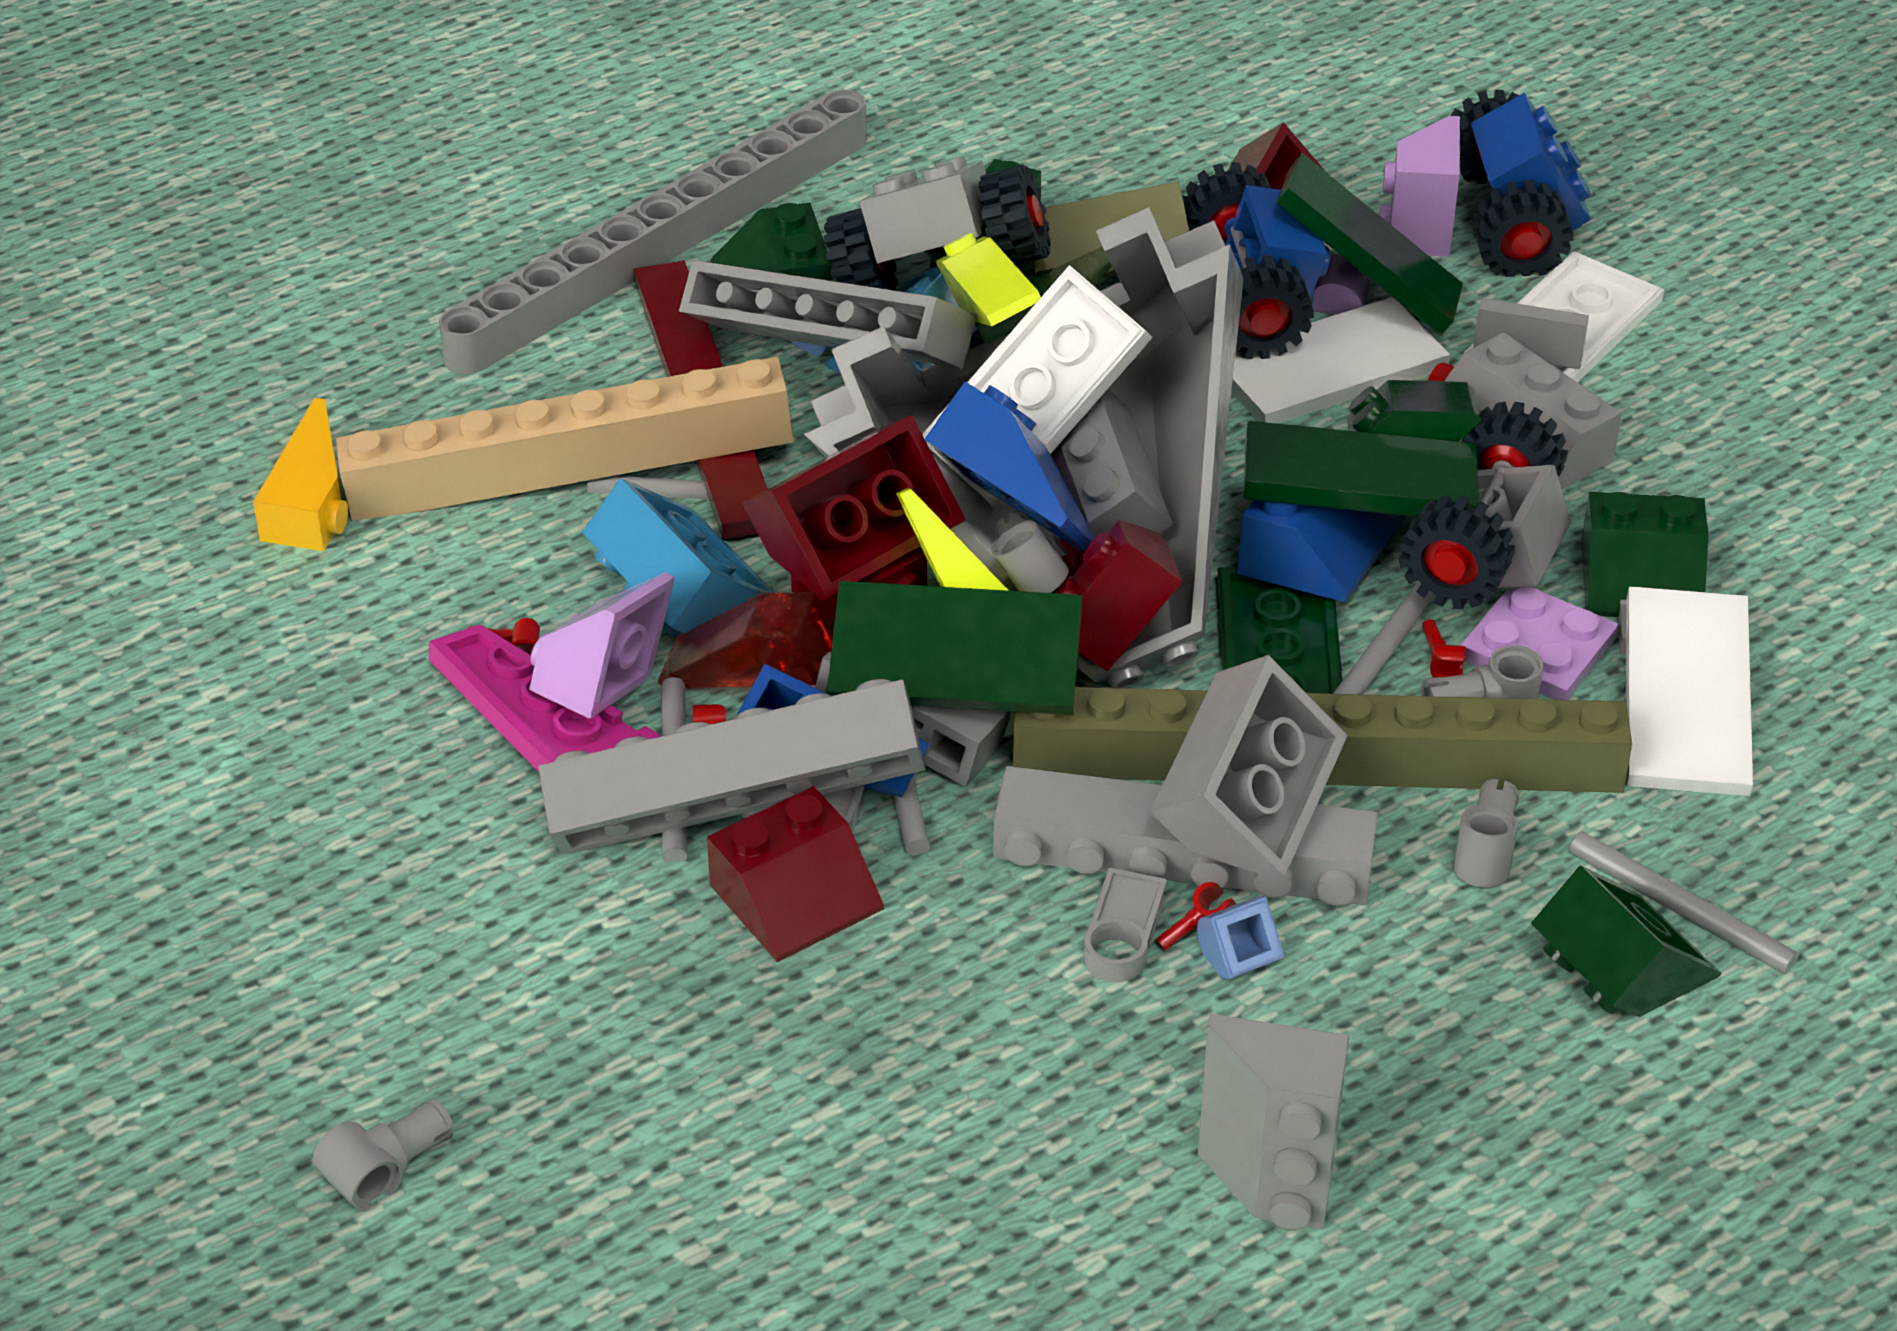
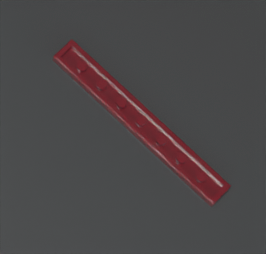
M685 260L634 268L635 285L667 377L686 374L693 370L723 367L708 323L679 312L689 275ZM754 450L696 460L722 539L758 534L742 504L768 489Z

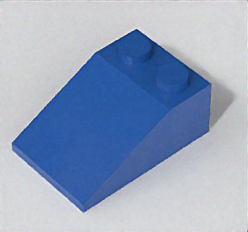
M965 381L924 440L965 478L1016 511L1025 513L1039 526L1084 554L1095 537L1047 447L1032 433L1036 423L1016 409L1018 404L997 388L989 385L983 393Z

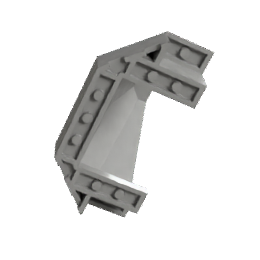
M1150 207L1096 231L1102 247L1121 281L1100 292L1153 337L1108 389L1130 409L1173 526L1162 532L1161 535L1167 541L1183 582L1108 672L1081 653L1078 654L1077 668L1095 683L1108 680L1111 688H1122L1139 682L1144 678L1143 670L1162 662L1165 663L1166 667H1172L1187 662L1199 654L1195 642L1205 635L1244 280L1230 244L1225 246L1215 221L1165 241ZM884 326L831 349L845 385L811 400L820 427L804 435L825 457H828L868 434L910 415H913L923 434L951 402L962 384L971 379L1009 334L969 349L963 369L934 365L919 371ZM1045 529L1062 550L1059 538Z

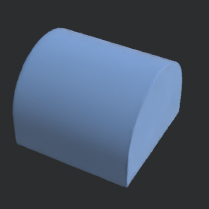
M1266 896L1251 898L1204 916L1198 921L1197 935L1201 951L1221 978L1231 979L1285 958Z

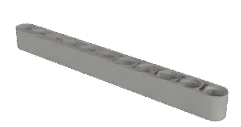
M844 89L835 90L822 96L447 310L441 315L439 320L445 366L448 370L457 374H474L488 368L633 283L634 268L667 263L858 151L867 141L865 97L856 91Z

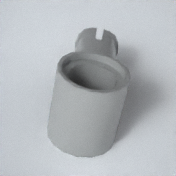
M1020 511L1008 513L1010 522L1006 523L1002 517L996 524L995 533L998 539L992 547L993 556L1019 591L1052 593L1066 579L1069 573L1068 566L1035 521Z
M1520 645L1503 646L1491 654L1489 665L1475 666L1471 673L1424 679L1421 685L1422 696L1539 699L1544 667L1543 661L1537 652L1528 647Z
M1499 779L1487 780L1482 784L1479 791L1478 804L1465 809L1461 816L1454 860V873L1467 884L1483 888L1497 887L1504 884L1510 875L1518 829V821L1513 814L1519 802V791L1515 785L1507 781L1504 782L1503 790L1497 791Z
M431 1099L416 1108L415 1111L388 1125L378 1123L365 1130L356 1122H344L328 1131L318 1142L312 1161L314 1167L354 1208L359 1211H367L371 1208L368 1205L369 1202L385 1192L390 1196L397 1191L402 1181L403 1171L407 1169V1164L412 1158L433 1146L447 1141L453 1136V1131L451 1130L453 1128L452 1120L444 1106L437 1100Z

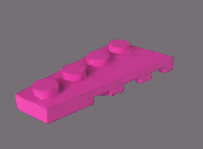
M481 624L429 641V661L538 772V766L552 763L558 756L567 752L585 751L594 753L615 748L618 742L631 737H647L649 739L661 737V735L646 726L637 731L622 722L623 712L612 705L589 719L529 690L534 666L531 664V655Z

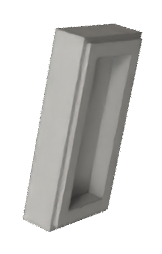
M1481 298L1474 347L1504 332L1551 365L1580 369L1589 315Z

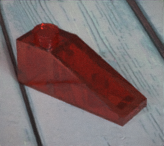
M815 592L761 593L676 637L658 682L662 685V682L667 678L676 677L685 683V688L752 687L764 664H767L795 679L814 686L817 682L822 658L832 650L834 631Z

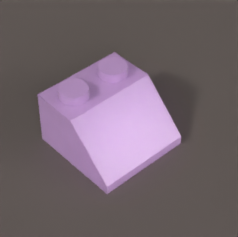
M1448 116L1397 141L1395 162H1385L1383 193H1392L1391 205L1381 204L1380 216L1429 256L1450 257L1460 176V116Z
M664 572L600 601L581 614L574 615L568 622L550 633L543 634L536 642L531 654V664L534 666L529 690L591 719L642 685L652 673L675 577Z

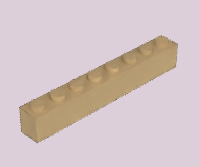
M778 357L762 360L753 359L730 366L708 370H693L686 374L653 380H638L626 385L598 390H583L571 395L544 400H529L511 406L489 410H474L462 415L429 421L419 420L407 425L374 431L365 430L352 435L336 437L339 472L352 520L415 513L794 442L788 395Z

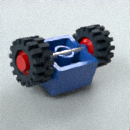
M1495 89L1494 98H1488L1486 91L1479 92L1477 94L1480 101L1473 103L1468 97L1462 101L1464 112L1455 108L1451 116H1460V171L1462 178L1470 182L1475 176L1477 184H1486L1488 179L1494 189L1490 192L1492 203L1483 199L1478 205L1480 214L1474 213L1473 218L1475 226L1473 230L1481 258L1485 266L1489 264L1490 271L1495 275H1498L1502 269L1505 277H1514L1516 272H1521L1522 277L1530 276V271L1534 270L1538 271L1539 276L1548 274L1546 268L1548 263L1556 268L1562 263L1560 253L1568 256L1571 250L1569 241H1573L1572 230L1591 220L1585 200L1591 197V192L1584 178L1577 170L1581 167V163L1571 144L1567 140L1559 143L1554 134L1558 133V130L1548 110L1544 106L1536 109L1525 92L1521 95L1511 92L1508 99H1506L1504 90Z
M1231 162L1230 171H1224L1222 163L1213 165L1214 175L1209 177L1206 171L1203 170L1197 174L1200 184L1197 185L1190 181L1186 186L1188 196L1182 195L1189 231L1215 221L1225 246L1230 244L1244 277L1236 353L1241 349L1244 358L1252 359L1254 352L1259 351L1261 359H1269L1270 350L1277 348L1280 356L1288 352L1285 343L1290 341L1297 346L1303 341L1300 331L1309 333L1312 327L1309 318H1314L1313 292L1318 278L1324 277L1328 270L1330 261L1329 248L1324 245L1319 237L1278 205L1277 199L1281 190L1272 189L1266 176L1263 173L1258 175L1255 167L1248 164L1243 172L1240 162Z

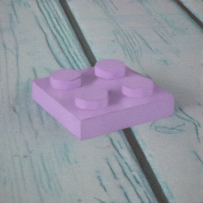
M1521 587L1516 590L1507 589L1461 646L1466 647L1465 662L1474 666L1489 665L1491 654L1503 646L1520 645L1537 652L1543 661L1544 667L1539 693L1554 700H1568L1617 638L1619 624L1541 592L1536 588Z

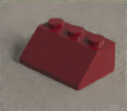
M913 415L868 434L742 503L769 556L821 600L828 599L838 593L839 581L858 582L921 546L896 493L906 488L911 489L949 529L966 521Z

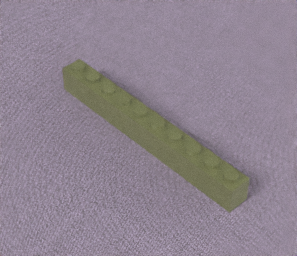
M1076 687L1074 715L1014 712L1013 767L1109 779L1165 781L1208 690ZM1306 693L1348 735L1326 785L1481 789L1482 784L1487 780L1499 779L1497 790H1503L1504 782L1507 781L1515 785L1517 790L1624 792L1632 749L1626 701Z

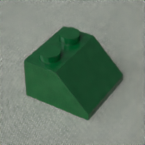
M810 202L802 204L785 203L778 207L759 209L711 258V263L832 281L830 272L832 265L831 261H827L826 256L828 250Z
M1387 380L1377 390L1370 386L1362 391L1349 405L1348 410L1351 413L1346 416L1348 431L1459 442L1482 421L1474 389L1467 382Z
M1589 492L1581 537L1586 610L1599 616L1619 617L1620 599H1627L1629 587L1705 592L1709 537L1705 498L1681 495H1640L1625 492Z
M1581 865L1531 922L1548 940L1543 946L1544 952L1568 972L1573 973L1576 969L1588 981V984L1583 988L1584 992L1597 1005L1610 1014H1614L1618 1009L1641 1017L1718 978L1722 974L1639 893Z

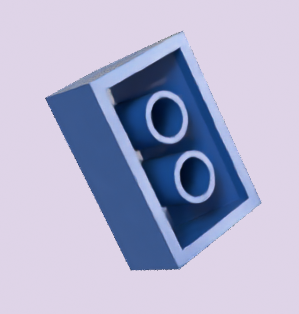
M1253 500L1242 514L1238 574L1347 602L1402 525L1405 515Z

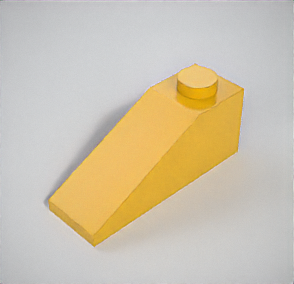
M313 399L253 501L259 538L262 542L325 551L334 533L341 534L346 527L348 504L345 500L341 499L325 399Z

